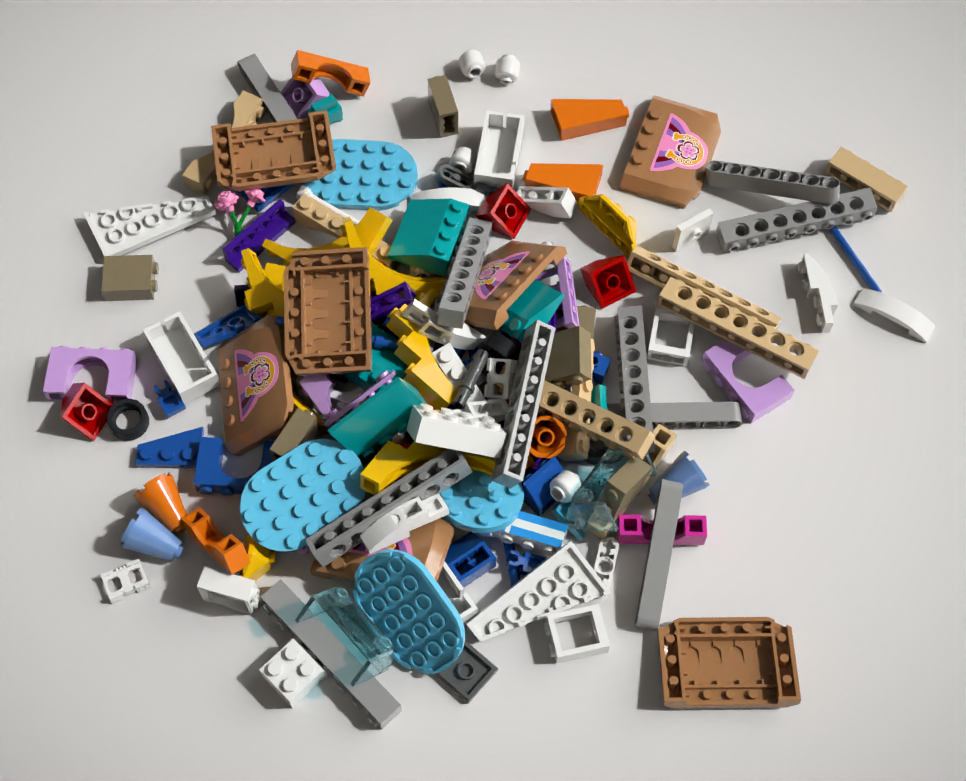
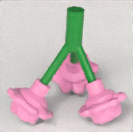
M260 189L244 191L249 200L239 222L234 214L235 204L238 203V195L231 193V191H223L218 195L215 208L218 212L224 211L227 215H230L234 224L235 237L242 232V224L251 207L253 208L255 203H265L266 200L263 198L264 192Z

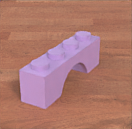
M329 374L307 375L299 381L302 385L300 389L307 398L310 396L314 402L313 408L319 415L323 414L327 420L326 415L334 410L331 404V392L336 383ZM331 423V424H330L329 426H327V427L330 429V428H331L332 426H334L335 424H334V423Z

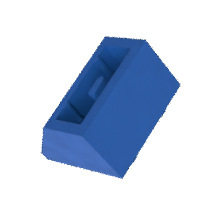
M552 457L549 461L547 459L539 465V470L534 474H528L523 480V501L539 517L556 502L550 494V482L559 473L564 471L556 457Z
M469 532L452 543L445 558L446 564L463 588L496 567L495 555L487 544L473 532Z

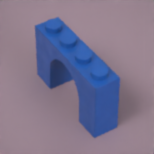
M200 437L194 486L197 492L204 495L220 493L224 496L242 494L246 483L256 472L245 478H233L226 475L222 471L225 448L222 438ZM268 440L264 442L261 464L256 472L273 462L270 448L275 441Z

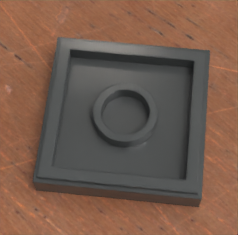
M465 640L463 650L457 660L450 667L435 673V675L469 704L496 674L498 668Z

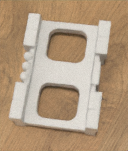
M487 359L486 371H489V373H487L488 384H485L484 397L510 399L512 381H514L513 373H516L517 360ZM497 362L506 363L504 374H496ZM495 383L504 384L503 395H494Z
M139 558L126 563L127 566L123 565V568L119 567L115 571L112 569L100 574L112 604L125 599V595L135 593L136 590L140 593L151 588ZM135 569H140L143 579L136 583H131L128 573ZM118 577L122 588L115 592H110L107 585L108 581Z

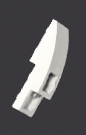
M804 254L801 262L798 263L799 273L803 276L802 290L806 292L807 298H813V306L817 308L818 312L816 321L817 325L821 327V332L830 333L834 324L832 314L835 313L838 307L836 294L820 265L809 254Z
M416 299L405 308L402 314L403 317L420 326L418 333L443 345L450 343L453 348L474 350L486 337L465 323L462 329L437 325L438 316H435V311Z
M439 493L422 501L418 496L378 519L360 535V538L369 554L410 537L409 531L448 515L449 508Z

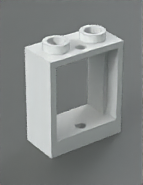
M656 307L647 359L687 366L695 324L664 308ZM659 321L688 326L685 349L655 344Z
M204 566L197 584V589L204 601L252 615L255 608L258 609L262 601L261 594L255 580Z
M599 604L547 615L546 623H543L545 635L550 636L549 652L551 658L555 657L556 664L608 653L610 644ZM590 616L597 643L562 651L555 623Z

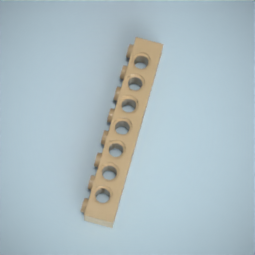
M639 246L631 252L627 261L631 273L661 288H664L670 277L680 279L686 285L700 289L703 293L718 298L721 302L736 307L741 312L754 316L759 321L772 325L776 329L782 319Z
M670 277L659 295L658 306L803 379L808 374L819 352L812 345L805 344L794 336L785 334L774 326L767 325L756 317L749 316L738 308L729 306L718 298L703 293L700 289L692 288L680 279Z
M506 364L504 365V367H503V369L501 370L500 374H504V373H505ZM544 380L538 414L544 415L546 413L557 418L561 423L569 424L568 427L579 433L581 430L587 433L586 436L594 441H598V439L604 441V444L612 450L618 448L623 451L625 456L631 459L637 457L643 460L655 439L651 430ZM495 383L494 385L499 390L498 393L503 395L504 384ZM558 401L555 406H550L552 402ZM576 409L572 415H568L569 411ZM589 418H594L591 423L586 424ZM612 426L611 431L604 433L607 427ZM631 435L628 441H622L625 436Z

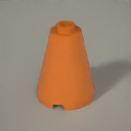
M552 416L536 417L529 452L540 458H552L558 455L566 444L567 431L564 425Z
M168 472L167 476L164 473L153 478L143 485L145 489L142 492L138 489L134 493L136 501L170 532L180 534L186 530L181 519L187 514L170 472Z

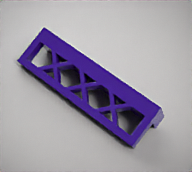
M281 199L222 249L225 261L239 273L244 269L241 263V258H243L242 250L249 248L258 257L267 249L262 246L265 239L275 242L296 223L295 218L285 211V205Z
M406 281L371 298V323L390 314L396 307L400 309L404 304L408 305L414 300L413 297L416 296L415 291Z

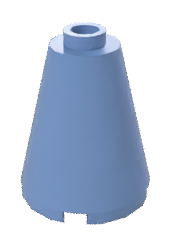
M686 451L682 452L649 488L651 493L648 496L654 505H656L661 479L683 483L682 498L703 490L710 485L704 482L707 478L694 459L689 461L686 458L689 455Z
M140 508L136 512L139 515L138 519L132 518L121 538L123 542L119 546L172 561L174 558L178 559L184 550L181 547L182 541L147 510Z

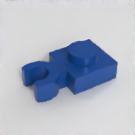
M164 380L166 387L160 390L157 385H154V390L160 396L157 398L158 403L166 417L170 418L185 410L186 407L176 389L171 391L169 382Z
M512 550L509 552L508 557L514 558L515 562L509 561L506 567L509 569L521 568L520 574L525 576L546 560V557L525 552L521 556L519 552Z

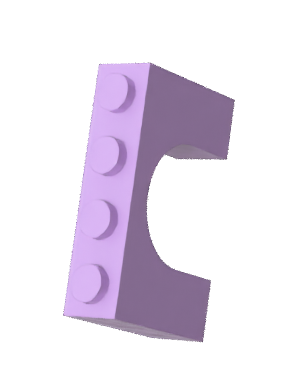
M723 340L704 352L702 364L705 370L710 371L714 376L717 385L723 387L727 392L729 400L740 404L741 415L745 419L753 423L791 399L794 389L782 374L769 383L756 388L747 387L738 382L733 375L732 366L752 353L727 340Z
M68 346L51 347L43 393L48 401H62L70 389L72 380L77 372L87 366L97 365L109 371L105 394L108 401L114 404L122 399H131L137 367V357L134 351L126 348L111 350L105 347L100 349H90L88 347L70 348Z

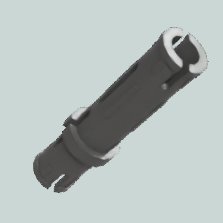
M482 349L477 350V354L464 380L459 383V390L452 401V405L456 408L460 404L459 409H464L470 395L474 393V386L487 359L490 357V354L485 350L483 354H481Z

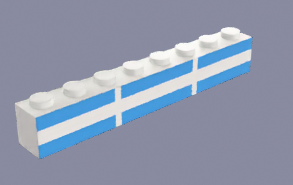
M520 511L517 519L506 528L491 533H480V535L488 538L496 537L508 544L516 543L528 550H540L545 555L551 556L563 546L568 525ZM441 517L447 523L451 524L445 517ZM461 526L459 527L464 531H471V529H467Z

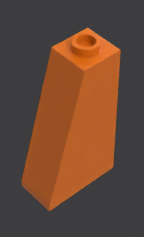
M551 99L550 112L561 141L626 126L627 118H629L628 107L624 106L623 101L620 99Z
M531 163L529 170H525L522 181L525 182V186L569 188L578 202L577 204H579V198L582 196L596 195L602 177L603 165Z

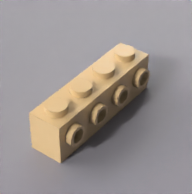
M840 147L832 157L825 171L826 174L839 179L841 183L854 191L870 187L876 204L889 212L894 210L908 188L902 181L893 178L885 171L876 168L868 161L861 159L843 147Z

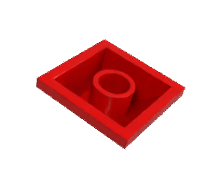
M506 183L483 201L475 216L478 219L493 221L492 231L510 239H515L531 208Z
M623 255L596 260L580 268L586 287L602 309L636 292L625 256Z
M73 383L62 400L60 418L91 441H95L107 422V414L113 404L87 384Z

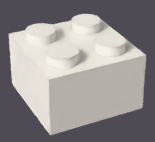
M294 639L259 669L262 677L292 708L326 677L324 670Z

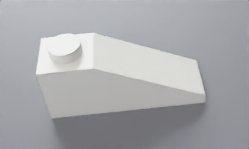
M519 186L516 192L531 210L552 217L571 218L578 203L569 188Z

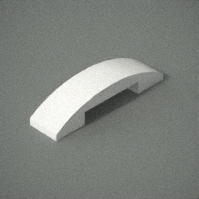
M437 188L412 194L411 200L451 198L470 204V212H477L489 195L469 188Z
M862 288L853 304L869 314L875 311L909 329L907 334L924 343L927 342L935 328V325L913 307L875 290Z

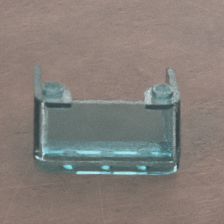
M608 448L588 477L574 493L565 516L569 528L617 532L619 528L606 503L598 500L607 481L631 459L625 456L622 450ZM647 452L643 461L652 467L648 476L656 477L658 473Z
M334 587L313 595L295 619L297 623H300L326 612L366 657L368 661L350 683L352 687L387 671L394 662L392 642L343 588Z

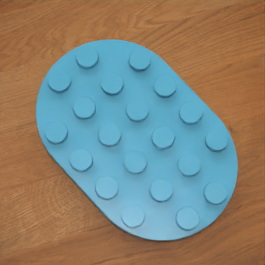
M332 140L336 170L318 181L303 182V185L311 189L313 195L336 208L368 210L371 207L375 210H387L399 206L400 202L413 194L417 185L418 173L413 157L408 151L397 144L385 141Z
M316 439L297 446L260 469L246 483L239 507L241 521L245 530L257 543L275 551H293L306 546V538L362 503L365 490L360 488V474L364 470L361 461L352 450H347L341 443L334 440Z
M472 470L473 473L439 493L449 508V514L444 517L454 526L471 529L473 533H491L506 528L517 519L524 500V491L521 483L508 488L491 481V475Z
M380 550L366 558L359 565L354 575V599L362 616L391 656L404 667L420 670L423 674L438 673L450 667L463 650L465 642L464 625L458 611L429 570L420 560L400 550Z

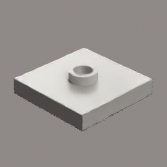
M710 208L677 225L672 245L676 252L709 233L714 214Z

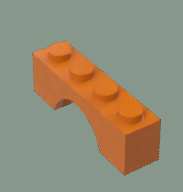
M300 50L296 51L291 62L292 79L311 84L313 79L325 77L339 83L346 93L363 97L371 83L367 67Z
M200 507L181 519L190 539L232 575L251 563L243 543L232 534L225 537L216 527L211 517Z

